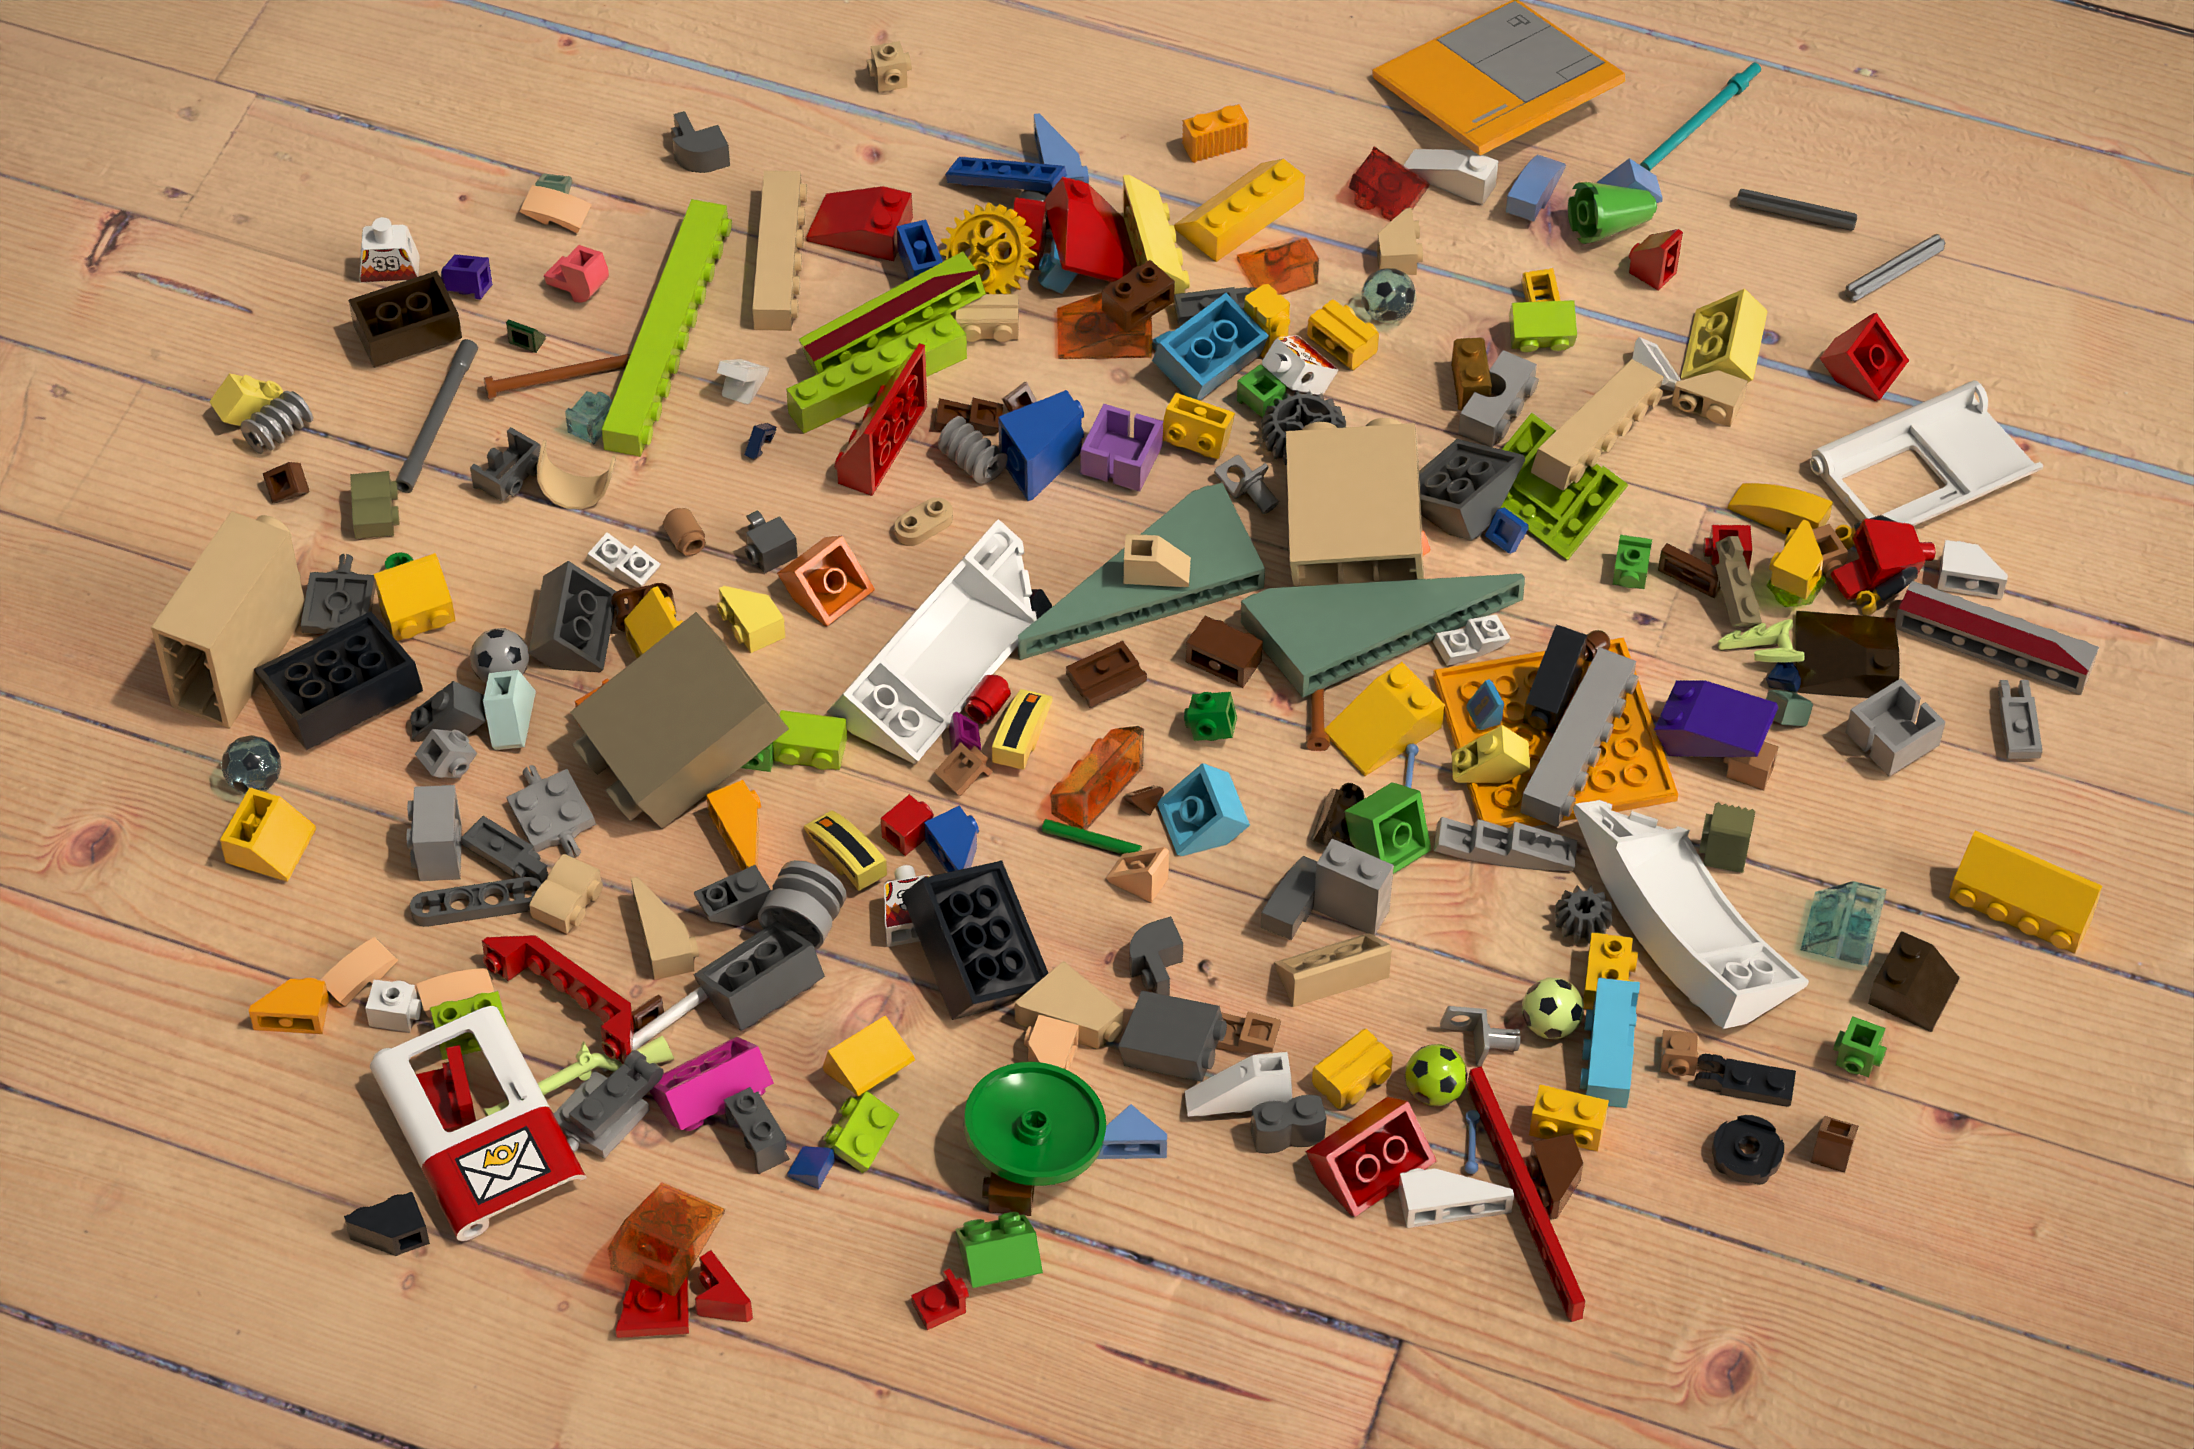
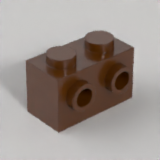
M1149 260L1141 266L1134 267L1128 274L1117 281L1109 283L1102 290V311L1125 332H1128L1174 303L1175 281L1153 261Z

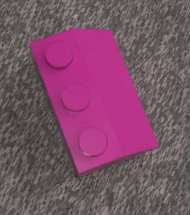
M735 1037L665 1072L661 1080L649 1092L672 1126L680 1130L691 1131L703 1125V1119L713 1114H725L724 1099L751 1087L754 1093L759 1092L761 1096L766 1092L765 1088L774 1084L759 1047L742 1038Z

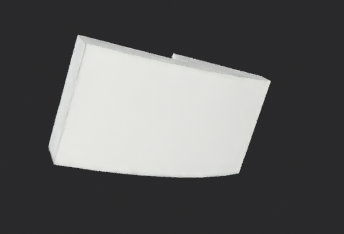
M606 533L586 558L587 561L605 573L635 587H642L661 565L636 545L629 549L609 533Z
M1490 615L1468 619L1465 628L1436 633L1433 643L1445 664L1449 666L1490 653L1509 643L1511 638L1498 616Z

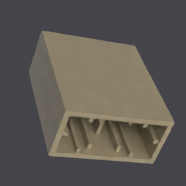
M697 612L570 711L585 732L582 737L573 743L577 752L597 775L610 766L618 777V780L606 789L617 807L630 821L644 811L662 829L789 729L722 639Z

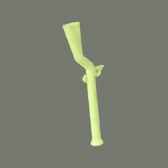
M663 1036L636 1049L646 1056V1061L649 1064L674 1060L672 1052ZM583 1041L580 1051L576 1054L577 1062L537 1084L543 1095H546L577 1077L581 1080H588L591 1077V1070L596 1067L615 1072L623 1064L617 1059L609 1058L605 1054H590ZM505 1100L492 1108H483L486 1117L506 1108L509 1105V1101Z

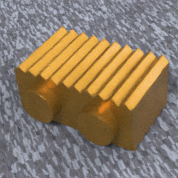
M1482 337L1454 340L1451 366L1458 409L1462 411L1474 392L1490 397L1492 385L1485 340Z

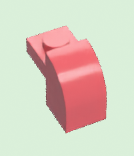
M578 245L567 257L562 256L544 274L547 285L570 292L574 302L582 303L586 302L606 282L609 271L602 252Z

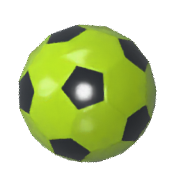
M1431 1044L1421 1047L1412 1054L1406 1064V1086L1413 1097L1429 1106H1444L1452 1103L1461 1095L1467 1083V1068L1461 1055L1454 1049L1442 1044Z

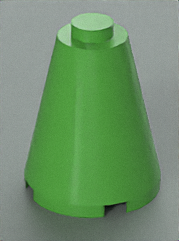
M1593 182L1576 183L1572 188L1576 189L1575 195L1569 197L1568 200L1570 227L1572 231H1578L1582 238L1577 239L1584 244L1594 243L1647 222L1653 218L1657 210L1656 199L1647 190Z

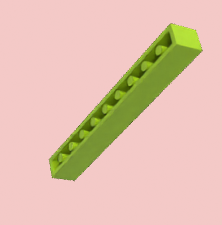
M691 199L602 427L604 450L641 457L645 445H650L653 436L654 421H659L661 417V402L663 397L667 398L669 396L672 374H677L679 369V355L681 350L685 351L687 348L690 327L694 328L696 325L698 305L704 304L706 284L713 280L715 273L714 263L716 259H721L724 237H729L731 233L732 219L728 218L727 205Z

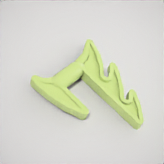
M1792 619L1778 622L1767 629L1766 624L1761 623L1742 635L1741 630H1735L1718 641V648L1720 650L1778 644L1779 648L1755 651V661H1804V652L1794 650L1789 637V631L1793 627Z

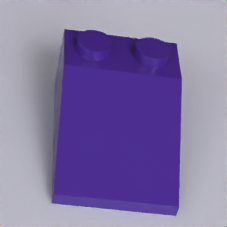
M1676 680L1654 731L1668 756L1757 757L1779 707L1776 702L1706 680Z

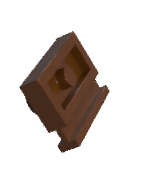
M1120 641L1066 666L1067 677L1079 694L1087 700L1089 708L1147 682V673L1140 668L1138 660L1124 641Z

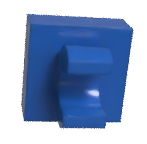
M1504 507L1497 510L1485 536L1507 553L1516 552L1521 540L1524 539L1529 525Z

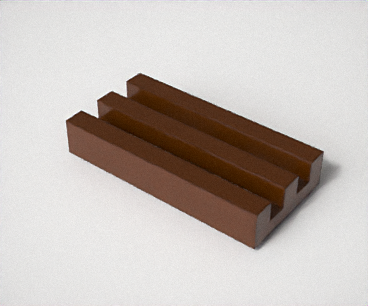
M1668 543L1662 548L1658 571L1712 598L1717 596L1721 587L1715 566Z

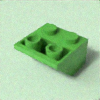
M1018 1212L1004 1213L998 1216V1220L984 1222L982 1219L965 1222L962 1228L955 1229L967 1279L972 1288L1043 1273L1036 1231L1025 1214L1019 1215Z

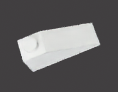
M1414 149L1401 168V173L1483 206L1496 186L1498 160L1485 155L1479 156L1472 150Z
M1416 1168L1406 1173H1400L1398 1193L1407 1228L1509 1214L1512 1212L1514 1193L1511 1188L1439 1169L1424 1170Z

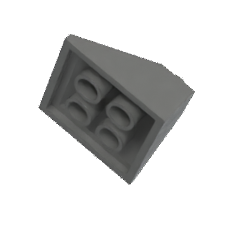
M1456 439L1419 470L1421 515L1449 535L1472 541L1480 536L1482 531L1491 524L1497 510L1501 508L1525 462L1524 455Z

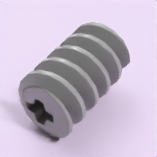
M284 391L279 398L271 400L270 405L263 406L260 412H255L251 415L250 419L242 421L241 432L248 444L257 453L262 454V446L270 451L273 450L275 446L272 439L278 443H283L284 436L282 431L288 436L294 435L291 425L293 424L297 429H302L304 424L301 418L307 422H312L313 415L301 396L294 391Z
M957 416L947 423L939 436L938 448L943 454H947L950 460L955 461L977 483L984 484L992 481L1006 467L1007 455L1000 453V449L996 445L991 446V441L988 438H983L980 431H974L973 425L966 423L963 417Z

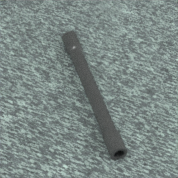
M468 339L460 342L452 359L449 372L419 436L397 476L398 490L405 493L412 492L422 471L425 458L460 383L478 351V346L475 342Z

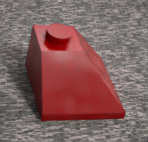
M1877 313L1869 315L1834 338L1819 358L1837 383L1874 401H1879L1909 362L1908 357Z

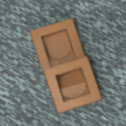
M1249 1011L1246 1018L1221 1012L1223 1020L1227 1023V1030L1223 1041L1218 1042L1216 1049L1247 1053L1273 1052L1281 1025L1280 1019Z

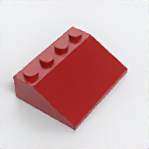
M919 343L892 374L887 384L880 387L874 405L866 409L861 426L858 430H853L846 450L844 452L841 451L836 458L834 468L837 470L838 484L870 496L874 495L928 407L925 345Z

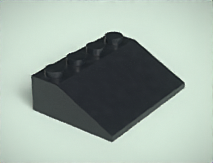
M371 611L254 669L289 729L306 750L423 691L415 661Z
M1002 860L922 878L901 894L952 1020L979 1014L1017 1000L1048 974L1044 960Z

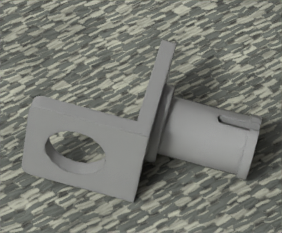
M1236 455L1218 466L1214 471L1234 499L1248 493L1263 514L1273 510L1280 502L1263 482L1264 475L1269 468L1266 463L1252 471L1242 457ZM1237 467L1242 470L1244 477L1240 482H1233L1228 478L1227 470L1229 468Z
M1448 1006L1440 1022L1441 1029L1473 1031L1476 1066H1482L1490 1048L1518 1051L1520 1046V1036H1517L1520 1034V1030L1490 1028L1487 1021V1009ZM1459 1015L1470 1017L1467 1021L1464 1022H1455L1451 1020L1453 1017Z

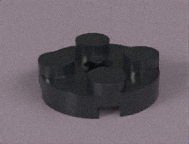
M1754 1115L1738 1116L1737 1120L1722 1123L1715 1133L1712 1145V1154L1715 1160L1714 1166L1718 1172L1736 1181L1757 1185L1764 1184L1769 1180L1770 1176L1778 1171L1784 1155L1783 1139L1780 1140L1776 1133V1128L1769 1121ZM1747 1143L1752 1144L1753 1151L1756 1153L1746 1154L1739 1147H1745Z

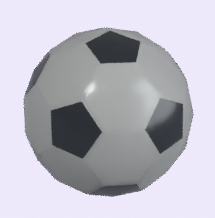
M495 628L485 631L476 639L471 647L470 661L472 670L485 683H487L489 673L519 670L523 675L529 663L528 647L522 637L506 628Z

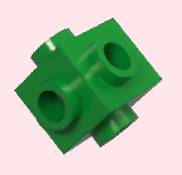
M1231 692L1192 694L1189 708H1185L1184 721L1185 726L1191 728L1194 741H1215L1233 738L1237 714Z

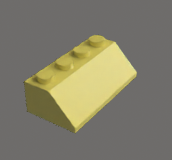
M1123 175L1122 216L1124 217L1137 266H1141L1149 260L1153 261L1175 281L1174 295L1185 293V289L1190 288L1187 270L1182 271L1181 266H1183L1182 252L1180 247L1175 248L1174 245L1176 243V232L1174 225L1168 224L1170 214L1167 202L1162 203L1158 190L1131 175Z

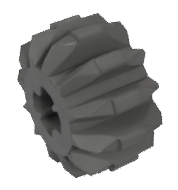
M1578 885L1574 888L1573 893L1564 891L1561 900H1558L1555 905L1556 927L1562 928L1563 937L1573 935L1575 943L1580 938H1585L1590 944L1591 933H1606V929H1609L1612 924L1613 917L1611 916V902L1605 901L1604 892L1594 894L1592 886L1587 891H1582Z

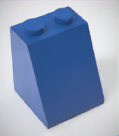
M1067 390L998 417L1000 453L1007 455L1006 469L1027 501L1033 500L1081 453L1082 438H1084L1082 428L1084 411L1081 403L1078 400L1074 401Z

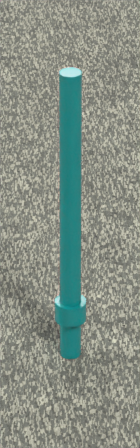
M1753 62L1742 73H1736L1728 80L1727 86L1644 159L1640 165L1648 171L1653 169L1735 94H1741L1749 86V82L1761 72L1760 65Z

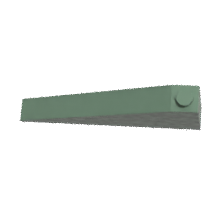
M1223 483L1204 486L1192 491L1140 534L1160 536L1191 557L1189 587L1123 584L1124 547L1018 635V656L1020 660L1263 589L1265 567Z
M1520 573L1268 588L1241 600V624L1250 634L1263 641L1262 649L1298 693L1305 697L1319 689L1326 688L1432 641L1436 633L1459 629L1467 624L1468 619L1485 617L1522 601L1525 577Z

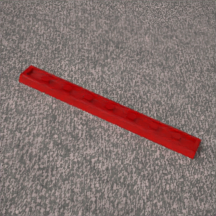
M1482 1066L1470 1069L1467 1090L1476 1110L1480 1114V1120L1509 1186L1513 1189L1516 1202L1558 1298L1570 1322L1583 1319L1586 1301Z

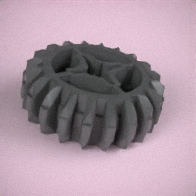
M1296 390L1294 396L1284 393L1282 397L1284 400L1274 398L1275 406H1267L1265 415H1263L1261 420V437L1263 442H1265L1267 451L1273 452L1274 459L1283 457V461L1287 465L1286 431H1300L1306 425L1314 422H1328L1337 428H1345L1346 419L1342 415L1341 406H1335L1333 398L1324 400L1322 393L1318 396H1313L1310 390L1307 394H1300Z

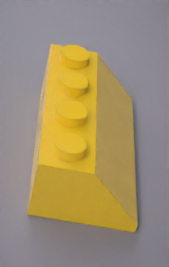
M1285 159L1260 163L1175 223L1174 228L1217 262L1304 200L1305 175Z
M1975 830L1954 877L1949 898L1957 901V903L1964 907H1970L1982 912L1993 920L2002 921L2016 927L2027 935H2034L2050 942L2059 949L2076 953L2091 925L2102 885Z

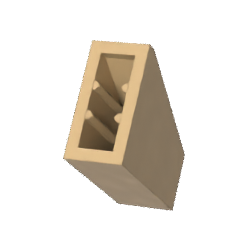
M1065 961L1060 963L1015 1001V1021L1019 1025L1034 1027L1038 1015L1079 1025V1044L1091 1048L1100 1049L1105 1043L1113 1042L1123 1030V1010Z

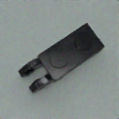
M1710 1053L1699 1055L1697 1062L1699 1068L1711 1072L1702 1071L1696 1073L1694 1082L1699 1088L1721 1092V1095L1786 1107L1791 1106L1796 1076L1795 1070L1729 1058L1725 1060L1720 1055H1711Z

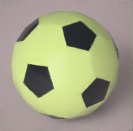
M1546 978L1537 981L1527 990L1522 1001V1015L1527 1026L1536 1035L1547 1039H1560L1569 1036L1578 1028L1584 1016V1003L1579 991L1571 983L1560 978Z

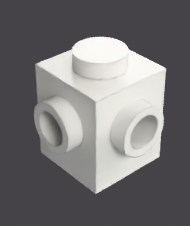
M374 979L365 1008L369 1027L410 1033L413 1021L419 1019L422 1009V1002L420 999H417L415 985L404 981L389 982Z

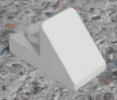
M743 359L720 361L717 373L726 376L722 396L744 404H750L768 375L769 368Z

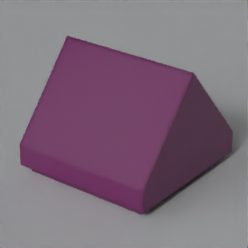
M954 712L948 729L951 753L960 743L969 750L976 746L981 751L978 724L964 715Z

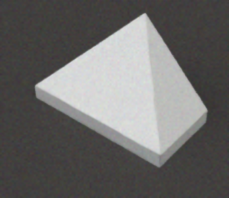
M1641 337L1635 341L1633 360L1664 376L1660 389L1674 391L1676 382L1681 379L1658 345Z

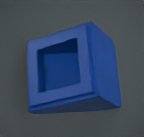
M803 1146L787 1173V1177L820 1189L835 1162L834 1150L825 1147Z

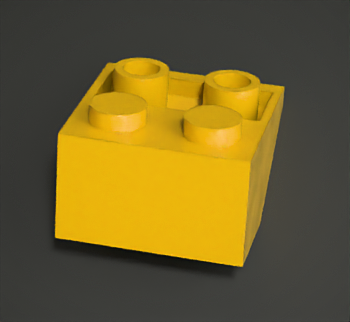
M658 586L652 588L624 619L626 640L636 658L640 657L683 622L682 620H676L674 616L676 614L670 597L664 598Z
M249 787L220 839L225 862L288 882L316 831V825L280 796Z

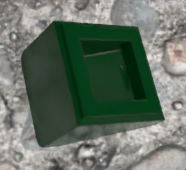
M509 319L506 322L508 340L512 345L537 353L546 340V335L534 328Z

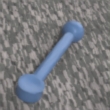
M1409 744L1406 747L1408 762L1405 786L1409 788L1412 786L1415 756L1419 752L1416 744Z
M1470 1110L1466 1113V1122L1469 1124L1468 1162L1465 1164V1171L1468 1174H1475L1479 1168L1475 1162L1476 1124L1480 1121V1114L1476 1110Z

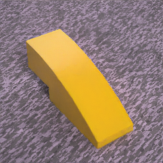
M1742 483L1728 504L1727 509L1786 534L1789 528L1796 530L1803 519L1809 521L1812 530L1826 525L1831 515L1833 501L1790 487L1761 483Z

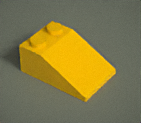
M1401 662L1378 676L1325 728V733L1329 735L1330 741L1364 776H1367L1405 752L1407 745L1417 744L1441 729L1445 704Z

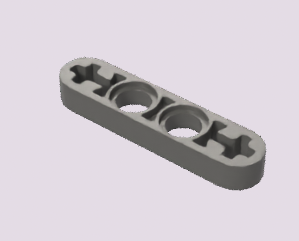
M522 877L422 892L414 896L410 902L411 915L417 925L429 927L530 912V902L541 886V882L533 877ZM525 891H531L532 897L525 898ZM513 892L514 901H510L509 893ZM491 894H500L504 897L496 905H490L485 902V899ZM457 899H466L470 902L462 910H456L451 907V904ZM440 903L445 904L446 911H441ZM423 906H430V912L423 913Z

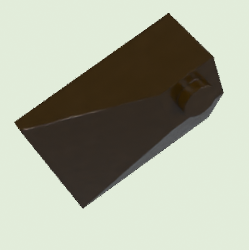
M1796 611L1795 650L1804 652V661L1795 662V667L1801 678V685L1796 693L1869 698L1899 680L1900 659L1895 618Z

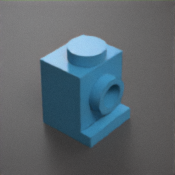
M1053 239L1050 254H1044L1040 261L1039 270H1041V274L1038 276V281L1043 287L1062 294L1078 273L1062 269Z

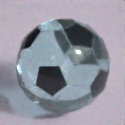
M1383 268L1373 272L1366 279L1361 290V302L1366 312L1373 319L1381 323H1395L1406 318L1413 310L1416 302V288L1406 273L1396 268Z
M254 735L240 737L229 744L222 756V774L228 785L239 793L246 794L249 787L265 792L274 786L280 776V754L276 747L263 737Z

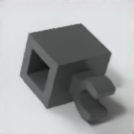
M758 510L746 515L751 524L747 526L749 531L746 532L747 547H745V553L753 565L757 564L765 574L798 558L796 537L780 516L765 522L764 517Z

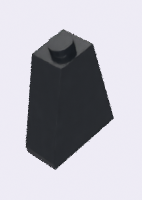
M1556 624L1526 700L1523 723L1539 730L1555 733L1581 678L1588 635Z

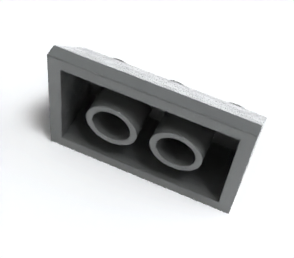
M570 561L545 574L542 580L528 653L552 669L585 672L603 671L615 610L611 597L617 591Z
M778 921L693 974L695 980L721 1016L741 1031L755 1025L759 1019L773 1010L781 1008L788 1000L802 991L810 989L816 982L825 977L813 944Z

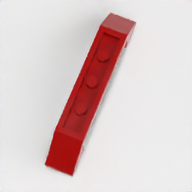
M536 935L486 937L482 940L483 962L492 973H498L509 981L529 967L534 974L541 975L550 981L558 991L565 992L575 999L580 1007L589 1009L600 1017L604 1023L601 1025L603 1051L609 1058L617 1059L624 1064L626 1057L633 1051L634 1026L632 1007L629 1001Z

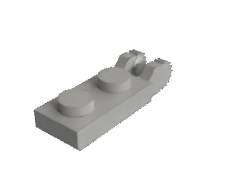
M1999 680V708L2007 759L2041 758L2042 743L2035 699L2031 696L2029 681L2020 680L2018 685L2020 697H2011L2008 680Z

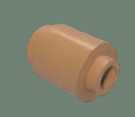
M675 508L668 512L662 526L677 551L682 552L685 556L699 553L706 544L705 533L692 512L687 508Z

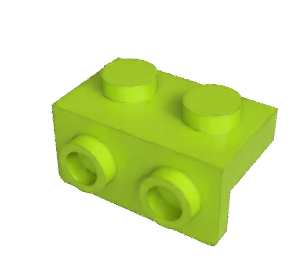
M868 1091L859 1096H850L846 1099L839 1110V1113L842 1115L837 1124L834 1123L823 1138V1141L826 1142L825 1148L833 1149L835 1154L861 1173L870 1168L900 1115Z

